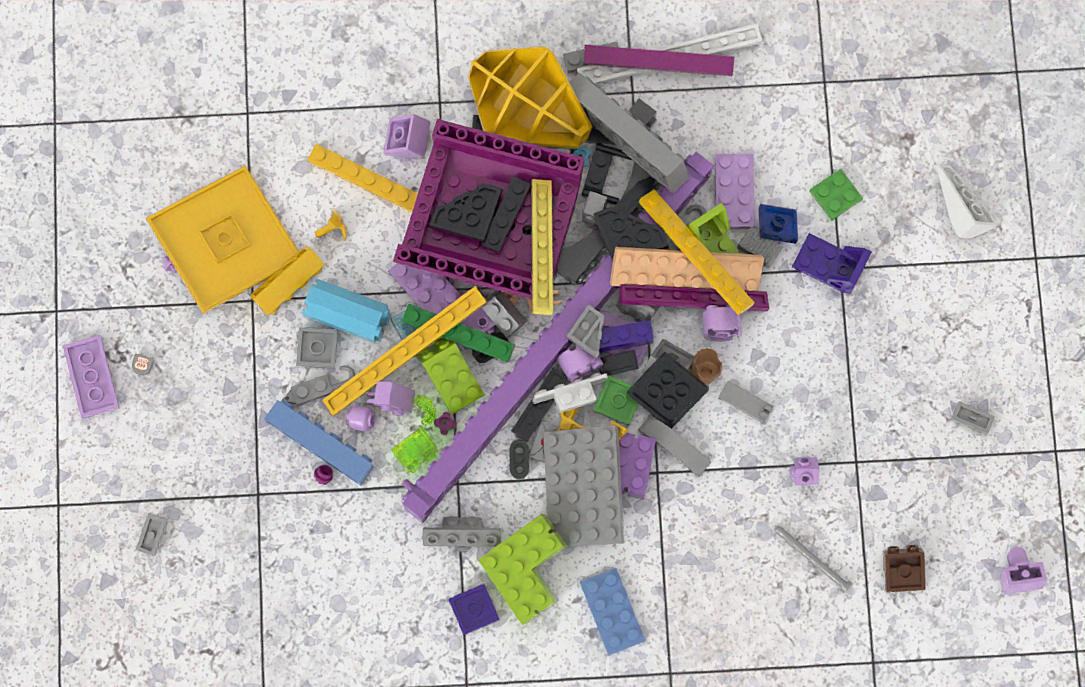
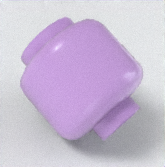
M355 405L347 412L346 422L349 423V427L352 430L367 432L374 427L376 414L373 413L370 407Z

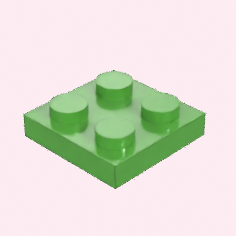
M839 169L810 189V193L831 221L863 200L842 169Z
M608 375L594 412L629 426L638 406V403L627 395V391L632 385Z

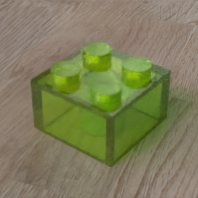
M420 427L393 447L391 452L406 474L410 472L413 474L421 468L420 464L424 461L429 462L437 456L438 449L424 428Z

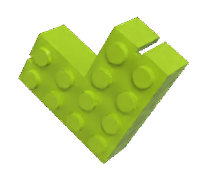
M546 514L539 515L478 559L522 625L528 624L539 616L540 612L546 611L558 602L537 571V568L568 546L558 532L549 533V531L555 530V527Z

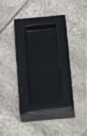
M635 349L600 357L603 362V366L599 368L601 375L607 374V376L639 369Z

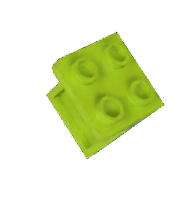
M440 337L435 341V344L416 355V358L429 375L451 415L484 396L473 373L453 341Z

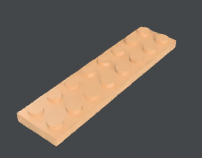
M615 247L610 277L611 286L630 284L715 289L681 250ZM710 252L743 290H759L764 263L762 255Z

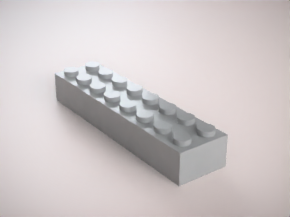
M578 73L569 82L591 125L668 191L674 194L689 180L688 169L685 166L683 156L679 153L675 154L666 142L662 143L652 130L649 132L639 119L636 121L626 108L623 110L614 98L610 99L601 87L597 88L588 76L584 77L581 73Z

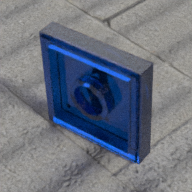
M760 204L758 207L760 238L796 244L798 241L797 210Z

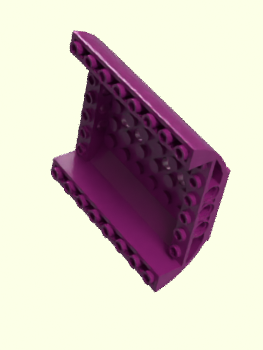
M437 119L432 133L433 147L403 243H398L393 262L532 299V234L529 236L523 234L525 227L532 228V186L514 222L515 228L509 232L500 253L483 247L480 241L430 228L435 208L452 202L454 198L466 192L469 193L482 184H488L503 190L496 209L497 212L513 177L530 184L532 179L551 180L554 279L574 213L585 157Z

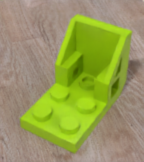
M722 203L687 225L709 252L740 254L726 233L730 230L726 208Z

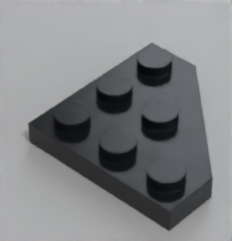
M482 184L477 189L454 198L452 202L435 208L430 228L485 243L503 192L502 188Z
M614 207L593 213L612 262L615 247L664 249L669 247L662 228L657 225L644 222V220L618 211Z

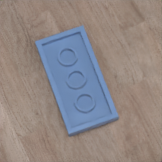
M617 568L580 581L608 656L645 642Z

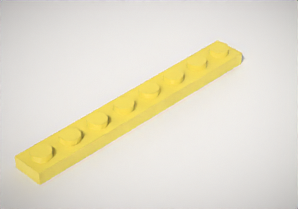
M532 179V314L552 315V181Z

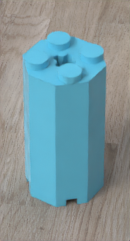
M316 278V284L311 285L304 305L308 307L307 310L303 309L302 311L304 317L372 343L382 340L384 324H388L391 318L390 309L387 304Z

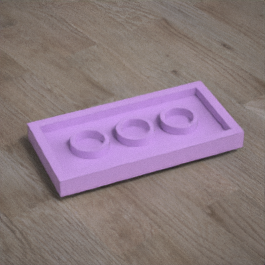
M715 154L716 206L722 203L726 208L730 229H749L750 226L754 227L753 154Z
M399 263L388 270L394 280L420 308L435 314L440 313L461 297L460 293L443 275Z
M97 335L63 345L81 418L85 419L120 409L102 337Z

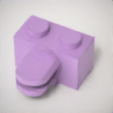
M377 382L376 391L368 392L367 395L374 399H367L366 404L381 407L382 411L392 412L396 416H404V413H412L415 391L395 382Z
M1012 548L1007 556L1009 567H1005L1000 575L1004 594L1043 589L1047 582L1043 562L1030 563L1023 548Z

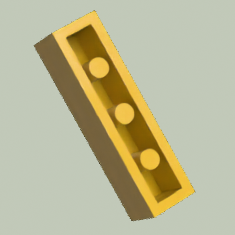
M305 245L249 296L266 315L274 314L279 310V305L294 296L293 293L298 288L301 289L306 286L308 279L318 275L325 264L310 247Z

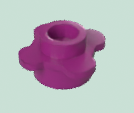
M444 412L442 416L434 420V425L440 429L442 435H447L449 430L456 428L457 422L452 420L450 413Z

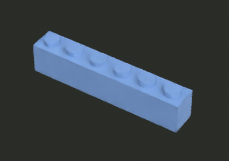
M277 400L264 418L266 422L361 486L374 468L371 463L372 459L365 454H362V456L355 452L357 449L348 443L344 445L339 442L341 438L332 432L330 435L324 431L325 428L318 422L311 423L306 414L301 411L297 413L292 410L293 406L284 400L282 403Z

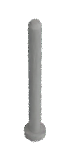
M776 526L775 532L842 588L840 590L842 593H845L853 584L851 581L848 580L846 582L781 526Z

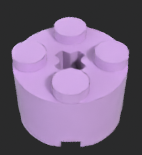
M710 305L706 307V311L702 313L703 337L705 339L708 336L711 337V341L722 342L733 340L732 336L737 335V338L742 336L741 314L738 316L730 305L725 307Z
M575 345L576 348L566 350L557 360L567 379L572 383L580 377L583 379L588 378L593 374V369L596 370L603 366L600 357L595 358L578 345Z

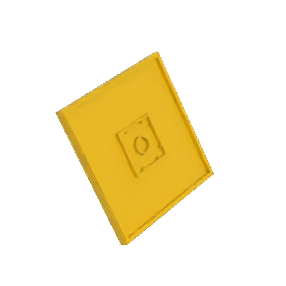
M246 166L146 217L147 223L203 314L264 282L298 252V249Z

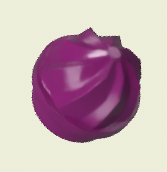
M320 465L314 471L315 481L322 485L328 484L333 478V470L327 465Z

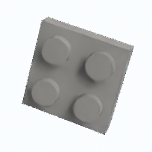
M299 327L296 366L335 369L338 330Z

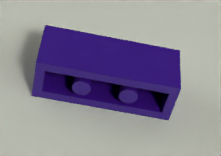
M647 320L603 328L599 353L652 344L654 337L651 321Z

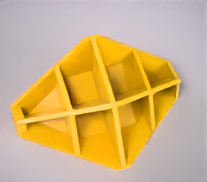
M545 46L485 50L471 61L468 80L483 131L539 146L578 149L588 139L592 125L553 51Z

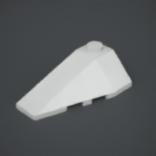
M938 164L936 167L950 222L954 227L955 234L960 238L972 239L997 227L998 225L985 206L981 208L975 201L977 196L964 188L965 182L950 165Z

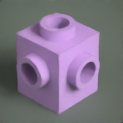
M817 457L794 458V466H790V477H794L795 485L819 484Z

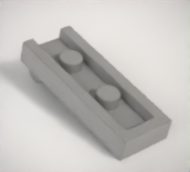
M727 381L718 399L763 424L773 408L771 404L730 381Z

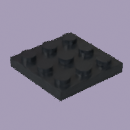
M664 352L629 388L627 395L672 429L709 391V387L668 353Z

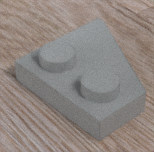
M588 304L566 338L597 358L599 356L604 315Z

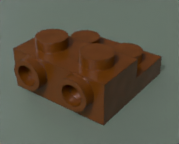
M908 545L907 549L889 546L887 550H883L886 592L926 590L925 555L922 548H919L918 545Z

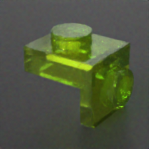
M417 395L413 400L414 404L426 413L421 420V424L423 426H426L427 423L430 425L437 417L435 415L437 413L436 408L431 405L433 402L428 397Z

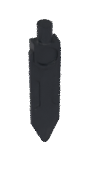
M650 176L637 182L614 208L625 214H631L640 204V198L651 192L656 179Z

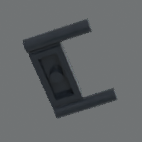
M597 143L581 195L588 197L591 191L606 196L607 203L616 205L620 198L602 193L613 155L628 160L632 159L621 149Z

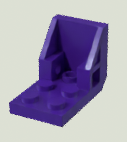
M809 233L792 268L843 293L851 294L872 251L852 246H845L844 249H841Z

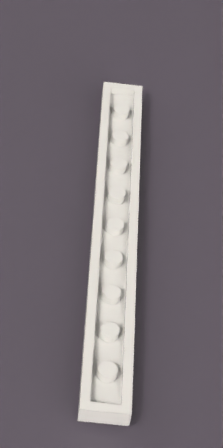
M753 24L653 50L716 55L762 43L758 24ZM595 65L577 68V73H581L584 77L588 76L594 82V85L652 71Z

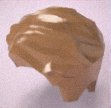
M706 348L701 349L695 355L691 365V373L704 384H710L721 375L722 362H720L715 350Z

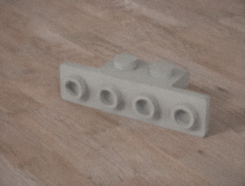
M474 516L443 517L442 528H423V546L496 547L501 543V529L482 528V518Z

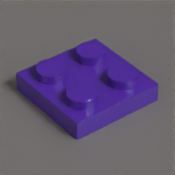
M485 584L448 599L463 636L500 620Z

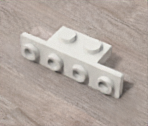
M596 373L586 380L580 378L566 386L565 384L557 385L553 390H540L534 395L533 404L554 398L559 413L594 403L597 399L592 386L605 383L608 376L607 374L601 375V373Z

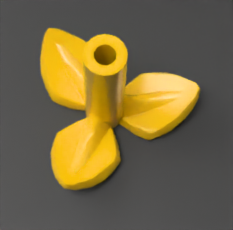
M333 210L331 213L334 215L328 220V225L316 230L315 235L319 238L338 228L342 231L343 241H345L347 237L346 225L343 223L341 215Z

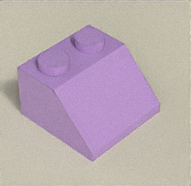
M415 114L390 118L383 154L410 159L425 157L431 121Z

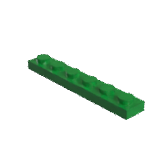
M408 304L402 322L420 328L437 314ZM461 323L442 336L445 339L505 362L510 361L516 345Z

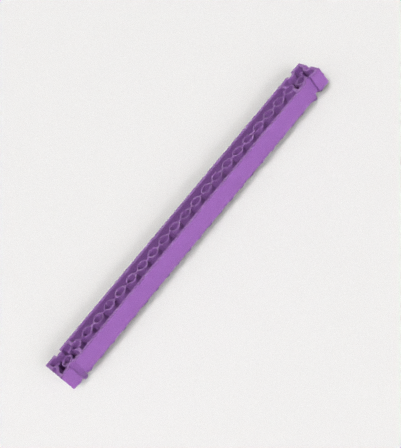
M695 152L693 155L689 154L684 162L688 169L689 180L674 194L664 186L659 191L662 199L678 216L697 194L698 190L712 176L714 165L698 152ZM642 211L637 216V218L644 220V222L659 226L647 211L645 213ZM606 254L600 261V267L590 272L586 284L582 283L575 291L577 293L573 299L569 298L563 305L564 310L560 314L556 313L551 320L552 324L550 327H545L539 334V340L536 343L532 342L526 350L528 353L525 357L521 356L514 364L516 366L515 369L505 374L500 387L496 386L491 391L490 399L480 404L477 409L479 412L475 417L471 416L466 421L465 429L462 432L459 430L452 439L454 442L450 447L448 445L445 446L440 453V459L437 462L434 460L429 465V472L425 477L423 475L420 476L415 485L408 479L403 481L402 485L409 490L402 499L404 500L402 503L404 509L422 524L556 364L557 358L571 346L573 342L566 338V336L588 304L599 312L619 288V286H611L610 284L613 264L610 255Z

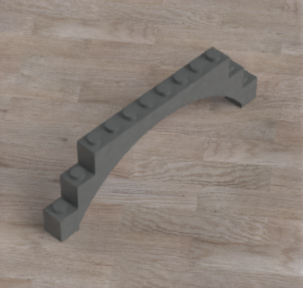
M640 98L629 109L633 118L636 121L639 119L650 132L649 128L657 121V111ZM658 136L659 140L663 142V139ZM635 161L628 186L622 198L637 182L651 176ZM655 180L652 190H658L656 188L659 184L657 180ZM639 204L630 215H634L636 211L640 212L643 209L642 205ZM599 228L577 243L562 250L556 273L573 286L577 283L581 284L587 276L585 273L588 269H593L599 262L597 258L601 254L605 255L608 251L598 230Z

